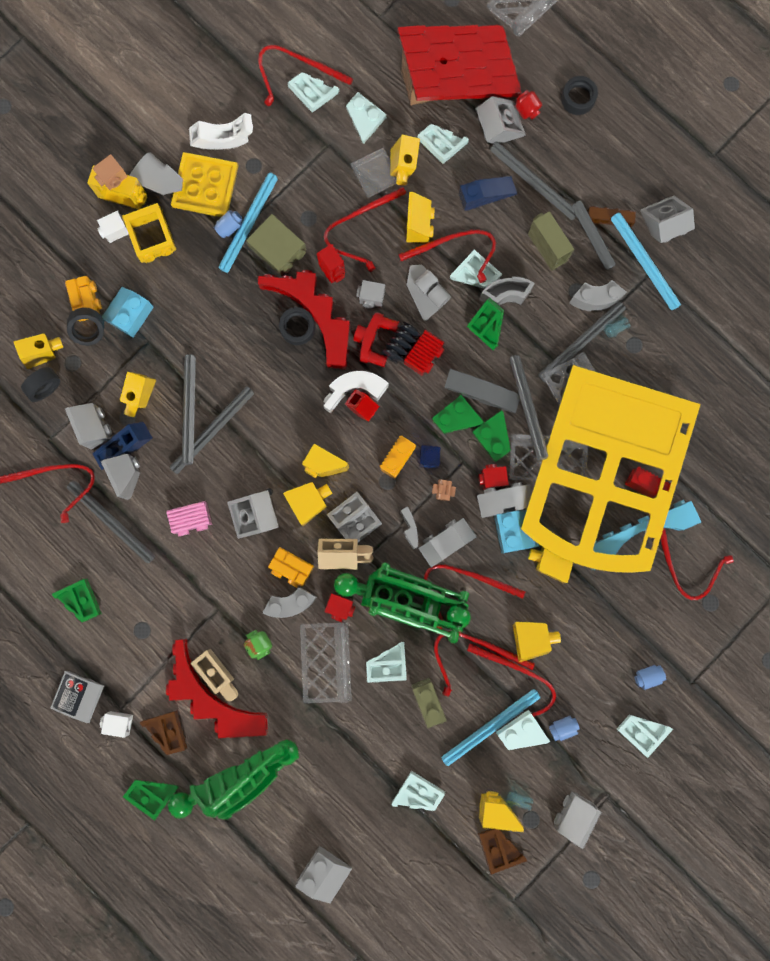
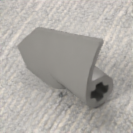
M151 152L142 157L129 175L136 177L142 187L162 195L182 191L183 178L170 166L164 165Z
M411 265L406 285L423 320L426 321L450 300L451 296L438 283L437 278L423 265Z

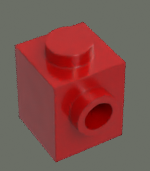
M357 389L354 390L345 402V405L368 422L380 407L367 394Z
M497 464L486 465V469H482L481 474H479V484L483 485L484 490L508 486L506 466L497 467Z
M331 593L324 612L331 614L332 619L342 622L343 619L347 620L348 616H353L356 606H353L354 601Z

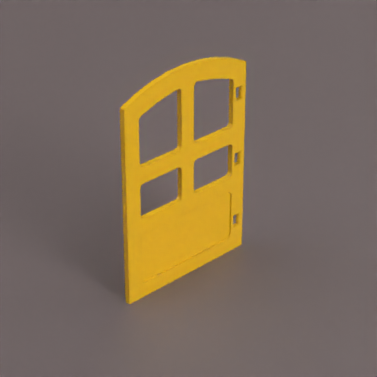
M573 365L548 444L546 445L548 458L542 460L521 530L546 550L581 566L610 572L633 573L651 571L701 404ZM682 423L689 424L686 435L680 433ZM565 440L606 452L607 456L599 480H593L557 467ZM624 457L663 470L656 498H650L614 486L613 482L621 458ZM665 480L672 481L669 492L662 490ZM552 483L593 496L591 508L578 546L558 537L539 522ZM608 501L649 513L650 519L638 555H610L596 553L593 550ZM648 537L654 538L651 550L645 548Z

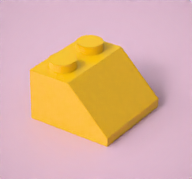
M409 192L406 242L429 243V237H433L434 227L430 225V219H434L435 208L431 207V200L414 192Z
M313 444L302 463L305 467L304 471L314 478L317 475L323 478L348 471L349 469L347 462L316 444Z
M487 791L486 794L481 793L479 819L482 827L518 832L524 831L519 818L497 792Z

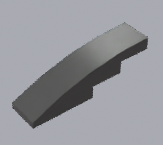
M452 369L449 371L444 389L461 393L462 396L478 400L479 403L516 413L520 400L519 394Z

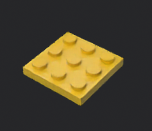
M183 152L178 172L183 178L182 191L173 193L172 208L222 217L229 210L238 163Z

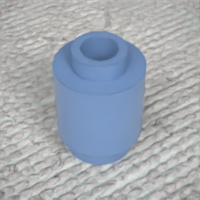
M229 210L216 221L214 228L222 238L229 237L242 226V217L238 212Z
M653 665L636 672L637 676L634 677L637 686L642 687L643 690L655 687L666 681L665 672L660 665Z
M571 716L552 722L553 725L549 726L555 741H563L578 734L577 730L580 729L576 718L572 719Z

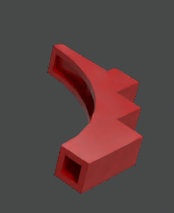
M303 270L302 272H297L296 279L291 276L277 278L270 274L258 276L260 289L285 295L310 312L324 337L327 368L346 369L350 321L342 317L332 319L333 297H330L328 294H318L316 296V273L310 270Z
M187 639L175 640L172 652L173 656H176V663L173 664V674L176 675V678L169 680V684H166V695L169 696V701L193 699V702L190 703V713L193 714L194 719L217 718L214 728L215 733H218V738L266 736L268 733L267 713L238 709L223 702L211 693L202 683L191 664Z

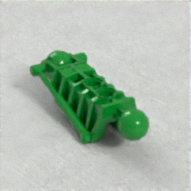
M382 563L381 568L369 575L367 585L358 583L355 576L350 573L340 574L334 581V589L338 595L342 597H350L354 594L362 595L361 606L369 608V615L375 616L378 614L416 628H423L447 636L450 643L458 642V632H463V628L469 625L471 621V614L468 610L469 605L466 604L469 597L467 591L457 593L431 584L430 581L393 569L388 563ZM431 589L437 590L441 592V594L431 591ZM386 592L389 598L386 600L381 599L378 594ZM445 594L458 598V601L446 598ZM404 597L407 600V604L401 605L397 599ZM413 597L424 598L423 604L413 603ZM441 604L451 606L446 616L448 622L438 618ZM438 626V627L445 628V629H449V630H452V631L447 632V631L438 629V628H436V627Z
M288 739L282 740L263 752H257L250 759H245V763L229 767L207 778L204 784L191 785V794L188 795L184 792L174 794L168 803L170 814L178 819L185 818L192 812L194 805L198 804L203 814L207 817H218L224 820L230 819L232 814L247 806L265 791L277 778L280 769L298 760L299 750L296 743Z

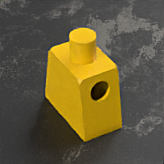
M401 135L391 149L390 175L397 177L396 184L407 185L408 178L416 169L419 138Z
M46 334L14 341L19 358L27 369L55 359L53 351L64 348L60 337L48 340Z
M127 372L120 397V402L127 404L124 411L125 415L135 417L138 408H145L147 406L156 379L139 373Z
M313 482L286 491L283 494L300 524L304 526L327 507L323 499L331 495L332 492L327 484L316 489Z
M542 547L541 551L530 549L528 559L538 562L537 571L562 583H568L573 562L555 555Z
M515 622L513 624L519 662L546 655L551 652V644L561 643L559 631L548 632L546 623Z

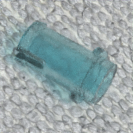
M624 317L613 324L609 323L604 329L606 335L609 338H615L618 333L629 329L630 323L625 324L629 320Z
M509 791L506 803L510 807L517 806L528 811L531 810L532 805L525 804L524 802L533 804V798L517 794L516 791Z

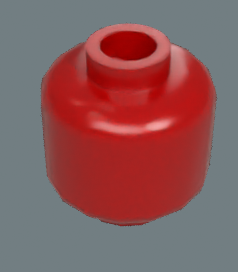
M526 90L515 99V109L522 119L530 117L532 120L541 113L539 109L542 107V102L534 91L528 92Z

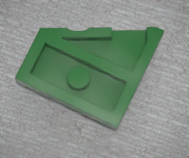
M489 298L466 326L492 350L498 346L504 310Z
M462 395L432 418V421L443 434L484 424V421Z
M502 410L472 432L494 462H497L511 451L504 412Z
M87 578L52 594L55 599H59L65 604L64 607L68 611L73 612L75 617L81 622H86L102 614Z
M135 780L123 798L155 821L179 787L172 784Z

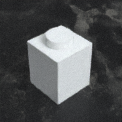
M118 211L97 220L100 226L97 229L101 237L106 238L110 243L129 234L125 222Z
M112 711L105 713L100 721L101 734L125 738L130 735L133 715Z

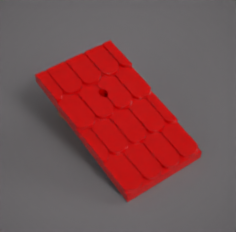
M425 25L398 27V34L402 45V75L410 105L431 100L491 98L492 96L498 98L519 97L522 94L503 26L469 25L449 27L445 25L425 27Z

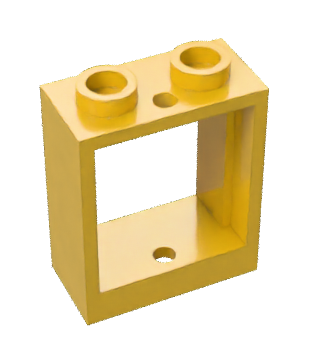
M93 169L91 170L87 183L98 198L139 210L142 204H145L147 194L136 177L127 175L128 177L118 187L109 190L105 185L101 187L94 178L97 174Z
M158 203L122 216L136 255L142 263L152 262L159 256L171 255L173 251L177 250ZM159 219L167 241L141 250L133 228Z

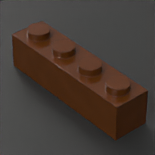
M591 206L587 210L593 223L614 225L611 221L612 216L621 213L629 227L635 224L636 212L632 210L625 211L618 208L609 209L608 207L598 208L597 206Z

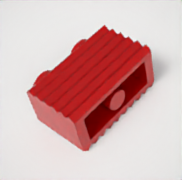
M330 244L319 251L317 257L320 268L330 283L344 279L346 272L344 260H342L334 245Z
M425 330L405 358L404 364L421 376L425 372L428 374L434 366L432 362L435 357L440 358L445 350L443 348L444 342Z
M640 466L631 471L625 485L647 497L656 498L662 478H658V476L651 474V472L648 473V470L645 471ZM665 482L662 490L669 492L671 483Z

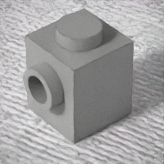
M363 280L362 286H358L356 296L359 297L360 304L367 308H373L374 306L382 308L385 284Z

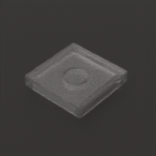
M384 148L351 163V168L367 198L396 184L397 177L390 175V159Z

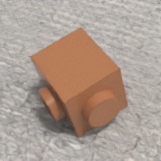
M111 154L92 168L97 174L94 176L101 187L105 185L109 190L118 187L128 177Z

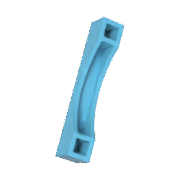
M683 499L674 503V508L668 511L664 528L681 531L701 523L692 501L685 502ZM649 515L638 519L639 523L632 526L629 523L620 527L621 531L614 534L611 531L602 535L604 539L595 541L593 550L596 553L616 555L625 542L647 529L650 519Z

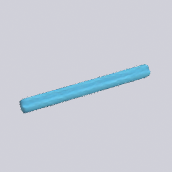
M272 173L267 174L242 221V226L239 227L219 265L221 271L229 272L277 181L276 175Z
M617 213L612 216L611 221L669 308L674 310L679 307L681 303L622 214Z
M535 689L531 690L444 754L442 760L445 765H451L540 699L538 692Z

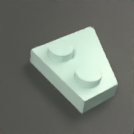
M303 72L288 82V87L311 112L317 110L339 93L338 87L334 86L332 88L324 85V81L314 79Z
M359 92L346 105V109L353 120L362 143H365L386 119V114Z
M433 124L418 134L420 142L442 164L462 149L469 141L467 137L459 138L452 135L453 132L443 130Z
M473 250L450 275V279L485 289L492 282L498 280L502 273L488 262L482 272L487 281L480 283L477 275L486 259Z
M400 642L393 648L366 662L367 683L407 680L404 642Z
M529 710L496 732L508 750L550 742Z
M629 715L617 728L647 758L673 730L669 726Z
M411 771L391 805L394 807L403 805L410 806L413 809L423 808L435 811L444 797L445 791Z

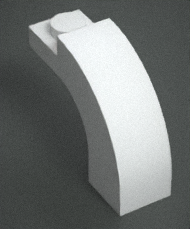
M244 113L233 122L220 125L197 121L189 128L190 146L219 150L235 148L247 143L248 135L253 130L251 114Z
M366 371L346 373L329 385L330 390L334 393H329L324 399V408L331 413L341 399L348 393L354 392L355 389L368 394L378 401L389 387V383L380 376Z

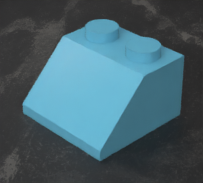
M121 287L102 317L106 322L134 338L154 307L148 300L137 293Z
M527 510L513 511L494 516L501 554L539 547L538 543L521 530Z

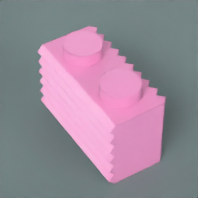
M205 501L166 511L172 534H178V537L190 534L189 530L203 531L208 529V525H212L208 505Z

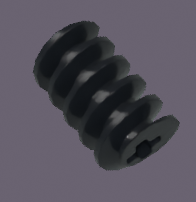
M403 322L404 325L399 326L400 331H396L394 333L395 337H391V343L386 345L387 350H382V354L395 364H397V361L404 362L401 355L407 356L406 348L411 350L412 346L410 343L416 344L417 342L414 337H421L418 330L407 322Z

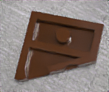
M177 710L140 722V725L146 727L152 734L151 738L161 746L166 755L188 749Z
M491 828L478 833L491 874L527 861L499 829Z

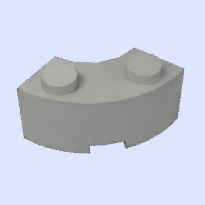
M521 277L498 279L483 290L480 300L486 302L487 299L491 298L498 305L506 302H515L521 305L535 283Z
M613 280L603 286H591L585 282L569 303L585 311L605 310L619 302L626 294V291Z
M522 482L510 484L511 488L497 491L495 488L485 489L484 494L477 495L481 517H491L497 514L527 509L532 495L531 486H522Z
M464 518L458 522L455 519L445 525L447 527L445 531L436 537L430 535L423 540L424 545L418 549L431 567L476 538V535Z
M301 587L288 597L273 595L266 605L263 614L276 618L291 617L309 608L317 596Z

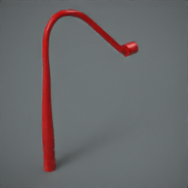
M268 45L259 53V68L269 93L264 101L267 106H271L274 101L262 65L263 54L269 49L283 51L348 85H351L353 82V78L333 68L280 46Z
M402 187L332 223L324 233L326 245H330L327 236L333 227L405 195V188ZM336 249L338 254L366 263L369 272L375 270L372 261Z
M470 230L436 239L398 254L400 261H404L451 239L469 234H483L492 241V249L477 275L479 282L484 283L487 279L482 272L495 251L496 241L494 236L486 231Z
M52 465L0 476V484L57 469L80 468L88 471L91 475L88 487L60 514L61 523H68L69 516L67 512L88 493L94 484L95 475L89 467L84 465Z
M663 528L660 541L677 589L684 597L690 600H699L705 597L710 592L723 564L734 563L732 555L723 557L724 559L720 561L707 589L702 594L690 596L684 592L677 580L671 561L666 529Z
M438 564L430 567L424 576V580L428 581L429 573L432 570L444 568L470 576L522 599L526 591L500 581L449 565ZM439 611L438 617L443 621V616Z
M458 632L459 636L478 643L531 671L535 666V663L527 660L519 662L516 654L496 645ZM439 634L435 640L434 654L447 685L442 694L449 697L452 691L450 689L451 685L438 654V643L444 635Z
M469 644L467 651L538 679L550 688L552 693L550 703L545 708L532 713L533 717L546 712L552 707L556 700V693L553 686L547 680L505 658Z

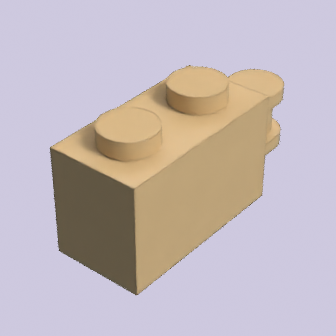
M319 539L318 567L319 569H357L358 563H370L373 561V548L369 545H358V539Z
M211 649L206 650L191 663L215 694L220 692L227 701H233L237 698L238 691L231 683L234 680L233 676Z

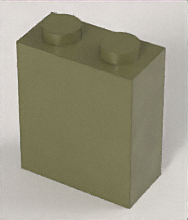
M550 211L546 214H538L533 219L528 236L551 271L569 260L574 248Z
M273 214L246 240L248 247L280 276L288 273L293 267L292 264L297 259L300 260L306 253L305 243Z
M430 678L412 684L414 695L427 728L445 722V715Z

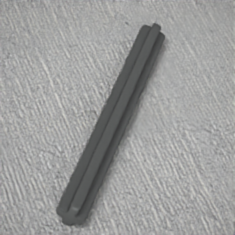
M498 142L493 144L491 147L493 154L569 219L573 220L576 217L569 202Z
M618 302L543 369L538 375L539 378L544 382L547 381L626 309L625 305L622 302Z
M192 354L184 356L182 464L192 465L194 458L196 357Z
M519 355L511 356L510 364L538 460H545L548 458V453Z
M248 386L245 387L194 440V457L254 395L252 389ZM182 454L170 465V469L176 474L186 466L182 464Z
M71 481L67 485V489L76 497L85 490L76 481ZM89 493L80 499L85 506L146 563L154 560L155 555Z

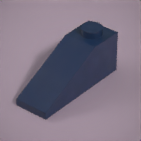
M511 176L476 180L461 185L459 190V197L464 211L517 195Z
M144 422L128 424L92 454L101 470H103L104 467L101 461L124 454H131L153 437Z

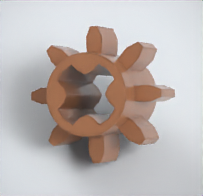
M438 480V484L433 485L432 494H436L437 500L450 501V496H455L456 487H452V481Z

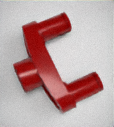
M376 312L368 327L357 326L353 341L362 344L360 362L366 364L369 362L385 367L387 356L372 352L371 348L378 329L384 328L396 332L399 321L386 318L383 314Z

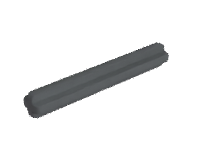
M582 201L574 203L572 209L606 270L614 267L616 263Z

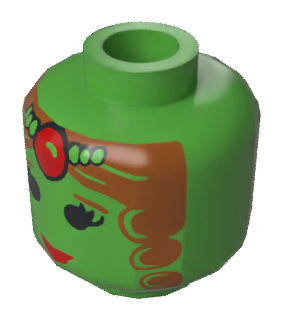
M254 630L246 635L248 639L244 641L243 645L252 659L257 658L259 660L271 653L270 649L273 645L266 632Z

